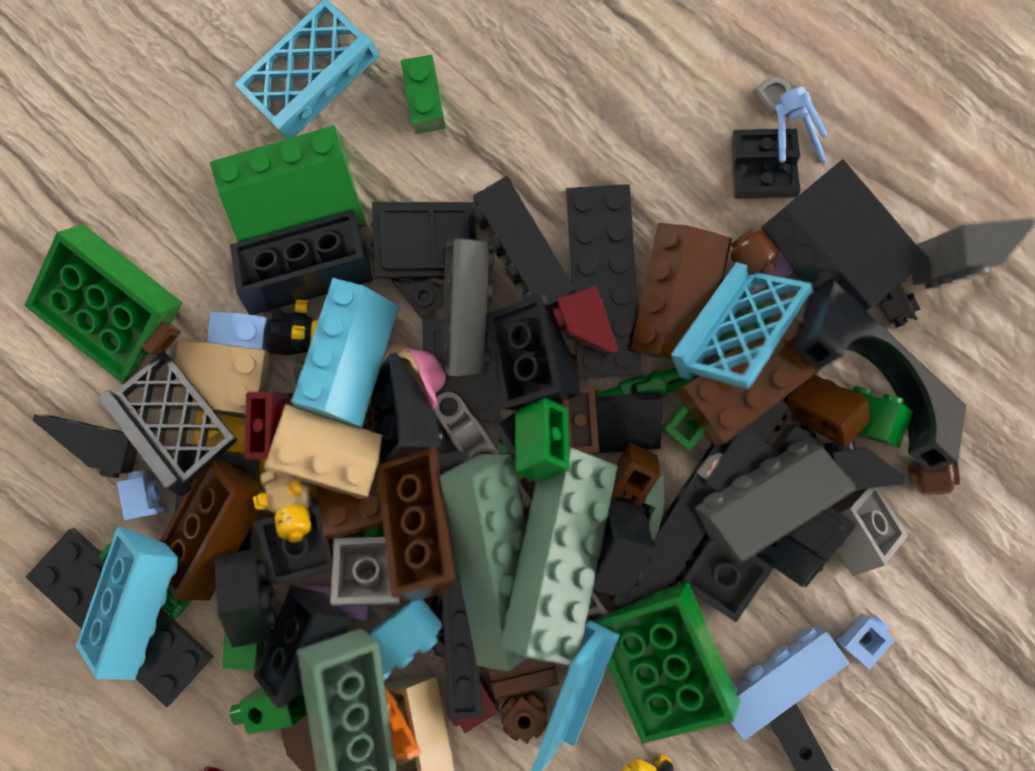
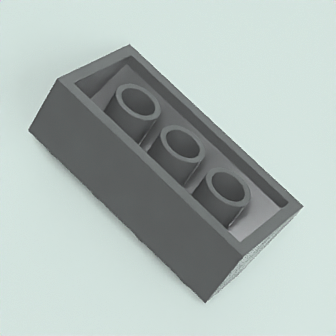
M1035 218L962 224L917 244L928 256L929 260L912 273L913 285L925 284L926 290L945 288L946 285L960 283L962 280L974 279V276L989 274V268L1003 264L1035 226Z
M446 240L442 366L445 373L449 376L484 374L485 366L490 364V347L485 346L486 333H490L487 320V301H492L493 283L488 281V268H493L494 249H489L488 241Z
M803 440L791 444L787 451L778 457L765 460L760 464V468L752 473L736 478L732 485L721 492L708 495L704 502L695 507L711 541L742 562L852 493L856 488L854 483L823 447Z

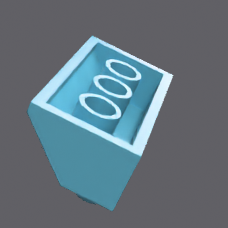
M333 278L292 399L293 405L296 408L362 428L399 311V305L365 286Z
M117 526L76 644V648L95 679L135 680L139 667L145 661V650L149 638L155 632L156 618L160 607L165 604L167 598L166 590L171 577L176 573L178 557L165 543L124 527Z

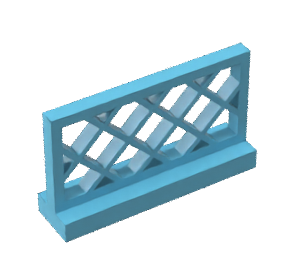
M322 0L234 85L286 139L295 137L365 71L380 54L373 41L365 33H361L328 0ZM329 11L334 16L333 27H318V20ZM352 34L356 38L349 47L338 48L339 35ZM317 35H332V48H317ZM301 36H311L310 49H295L296 40ZM310 56L309 70H294L295 57ZM316 56H331V64L326 69H315ZM278 57H288L287 70L272 71L273 62ZM308 77L307 87L302 91H292L293 78ZM272 78H287L286 92H271ZM255 79H265L264 92H250L247 87ZM270 99H285V107L274 116L270 112Z
M736 262L671 354L679 376L692 380L696 374L749 389L813 291L811 283L762 273L748 275L747 265ZM755 284L768 286L769 288L754 295L750 294ZM790 291L797 292L795 297L782 302L778 297ZM774 298L776 304L757 310L755 304ZM751 306L753 313L734 318L739 310ZM781 313L782 317L778 322L767 326L764 325L762 319ZM758 321L759 329L741 334L740 327ZM732 330L736 331L737 337L718 343L722 334ZM765 337L766 342L763 346L748 350L746 343ZM742 345L744 353L727 359L724 358L722 352ZM719 354L721 361L708 366L702 364L706 358ZM745 362L750 364L744 375L732 373L729 368Z
M591 620L585 625L580 653L568 669L531 771H544L563 741L573 747L578 741L620 635Z

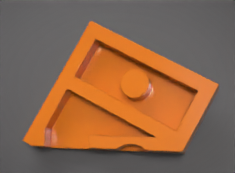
M385 689L395 760L411 759L421 754L420 748L399 711L394 696L390 694L388 689Z

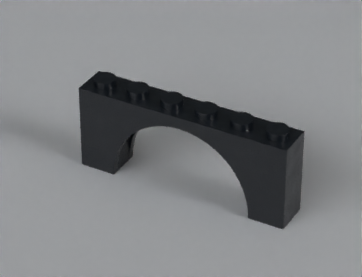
M835 281L810 295L793 349L816 370L843 357L845 350L856 352L865 357L884 375L896 396L904 400L903 405L913 411L907 427L909 437L908 454L929 473L958 463L966 404Z

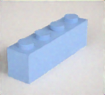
M818 625L805 628L797 635L798 639L788 647L787 645L779 647L771 654L769 661L762 666L760 664L753 666L745 673L743 680L736 685L732 683L740 704L735 721H732L731 724L743 741L850 664L826 630Z

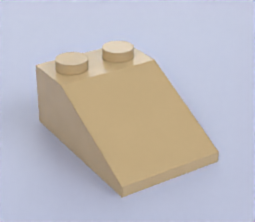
M178 340L175 363L213 409L246 414V392H268L274 354L259 349ZM174 387L171 402H184L186 388Z

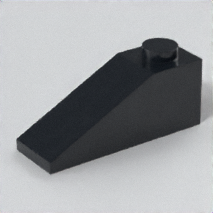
M34 414L33 421L88 467L100 469L99 475L119 478L120 474L133 471L137 449L123 431L49 414Z

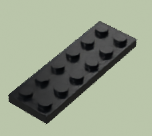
M630 184L566 188L571 283L576 289L574 293L594 286L597 287L618 347L617 352L605 357L575 342V352L578 359L576 368L579 373L577 378L641 375L640 353L631 349L638 317Z
M72 528L61 537L29 572L26 578L82 629L105 562L99 560L101 552L75 528ZM160 607L156 618L155 632L149 638L145 650V661L139 667L135 679L165 707H168L214 656Z

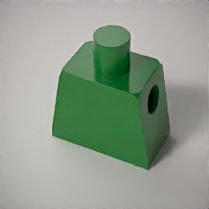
M262 687L254 690L243 698L239 704L232 705L230 708L231 722L234 725L244 723L248 734L291 727L307 714L303 688L283 709L276 708Z

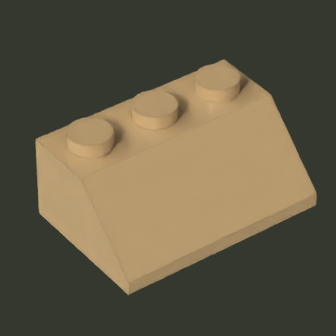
M285 405L264 470L363 499L368 496L376 470L382 435Z
M413 675L384 681L385 689H388L390 694L394 696L398 709L421 751V754L411 759L395 760L396 771H454L453 756L449 745L446 719L443 714L437 677Z

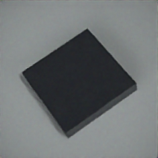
M661 392L595 396L599 452L597 453L624 452L630 442L645 450L661 449L663 404Z

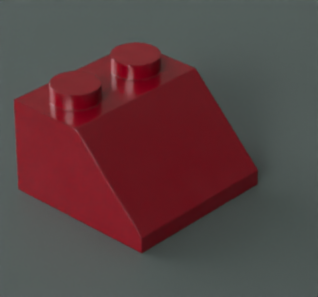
M596 286L557 299L553 315L560 331L563 330L566 338L605 357L618 351Z

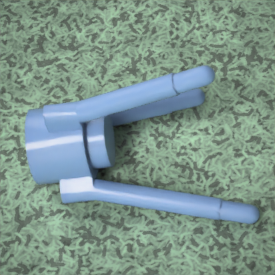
M804 87L785 92L780 96L782 104L775 106L778 115L779 161L781 163L786 161L785 116H789L790 121L803 119L819 161L824 163L826 158L812 121L822 137L827 136V131L811 102L809 92H806Z

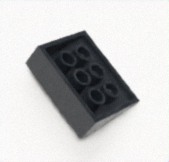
M844 159L840 160L760 228L767 234L807 283H811L814 292L835 281L866 311L929 260L928 256Z

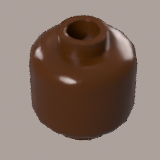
M749 229L731 244L733 249L730 252V258L734 263L738 262L747 265L748 275L756 273L767 274L776 267L773 260L778 257L779 250L764 231L757 230L753 232L752 229Z
M916 460L914 466H908L910 485H917L918 491L922 495L949 494L954 490L955 485L960 484L958 463L931 473Z

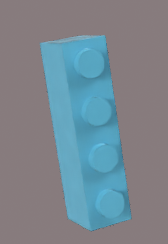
M422 599L408 601L366 632L378 641L384 680L392 673L391 669L396 666L399 670L404 668L415 657L414 653L418 650L425 653L438 641L435 636L443 624Z

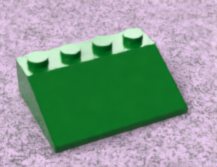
M334 125L209 162L219 196L238 242L349 210H354L359 228L367 225L343 141Z
M82 224L56 233L24 306L123 384L128 381L149 354L141 346L162 321L172 324L182 302Z
M688 582L656 591L593 620V622L620 635L608 668L642 744L735 721L740 700Z

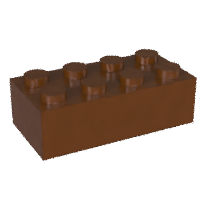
M781 313L773 316L764 325L767 326L778 322L782 317ZM796 317L749 389L696 375L692 380H689L674 391L714 445L729 441L820 370L813 368L793 349L800 327V322ZM762 337L746 343L748 350L761 347L766 342V339ZM742 345L728 350L723 355L727 359L744 353ZM720 357L711 364L721 361ZM745 362L731 367L729 370L732 373L744 375L750 364Z

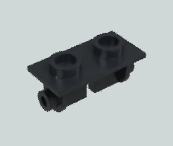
M900 283L889 292L892 298L881 303L889 323H893L895 328L907 324L906 317L910 315L913 316L914 321L918 320L915 312L921 310L913 293L906 295Z

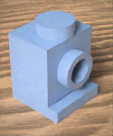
M148 470L128 473L129 480L117 482L124 520L167 511L166 505L160 506L159 504L161 499L160 485L155 481L154 475L149 476Z
M861 614L841 637L838 636L835 642L860 664L870 669L895 640L886 632L889 626L874 614L871 618ZM867 633V638L864 641H860L861 638Z

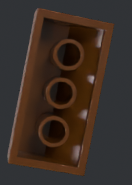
M658 223L632 339V350L647 356L673 360L671 354L723 282L732 238L688 225Z
M433 446L377 465L391 595L394 598L417 601L442 594L455 582L437 448Z
M220 458L216 459L192 480L190 484L192 489L182 498L160 539V542L165 543L178 557L176 573L171 577L168 585L176 600L210 601L216 590L214 557L237 552L261 510L254 507L253 497L266 492L257 480Z

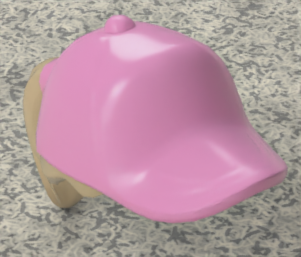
M403 344L388 346L382 364L391 353H397L427 402L434 410L437 407L435 393L444 386L446 380L442 363L433 354L424 350H412Z

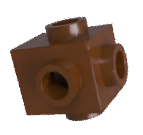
M532 691L530 693L526 692L509 696L500 709L502 711L501 724L504 726V732L513 740L518 741L520 738L526 744L529 743L533 736L536 739L539 738L548 725L545 701ZM527 716L529 720L525 723L520 717Z

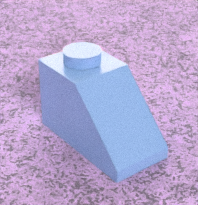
M211 312L206 343L270 352L271 319L239 313Z

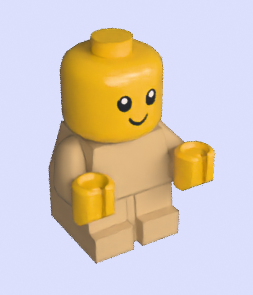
M271 471L261 474V481L265 485L266 493L253 497L254 507L258 510L266 508L275 514L276 529L279 537L289 539L290 542L302 540V536L306 535L311 529L307 509L310 494L309 483Z

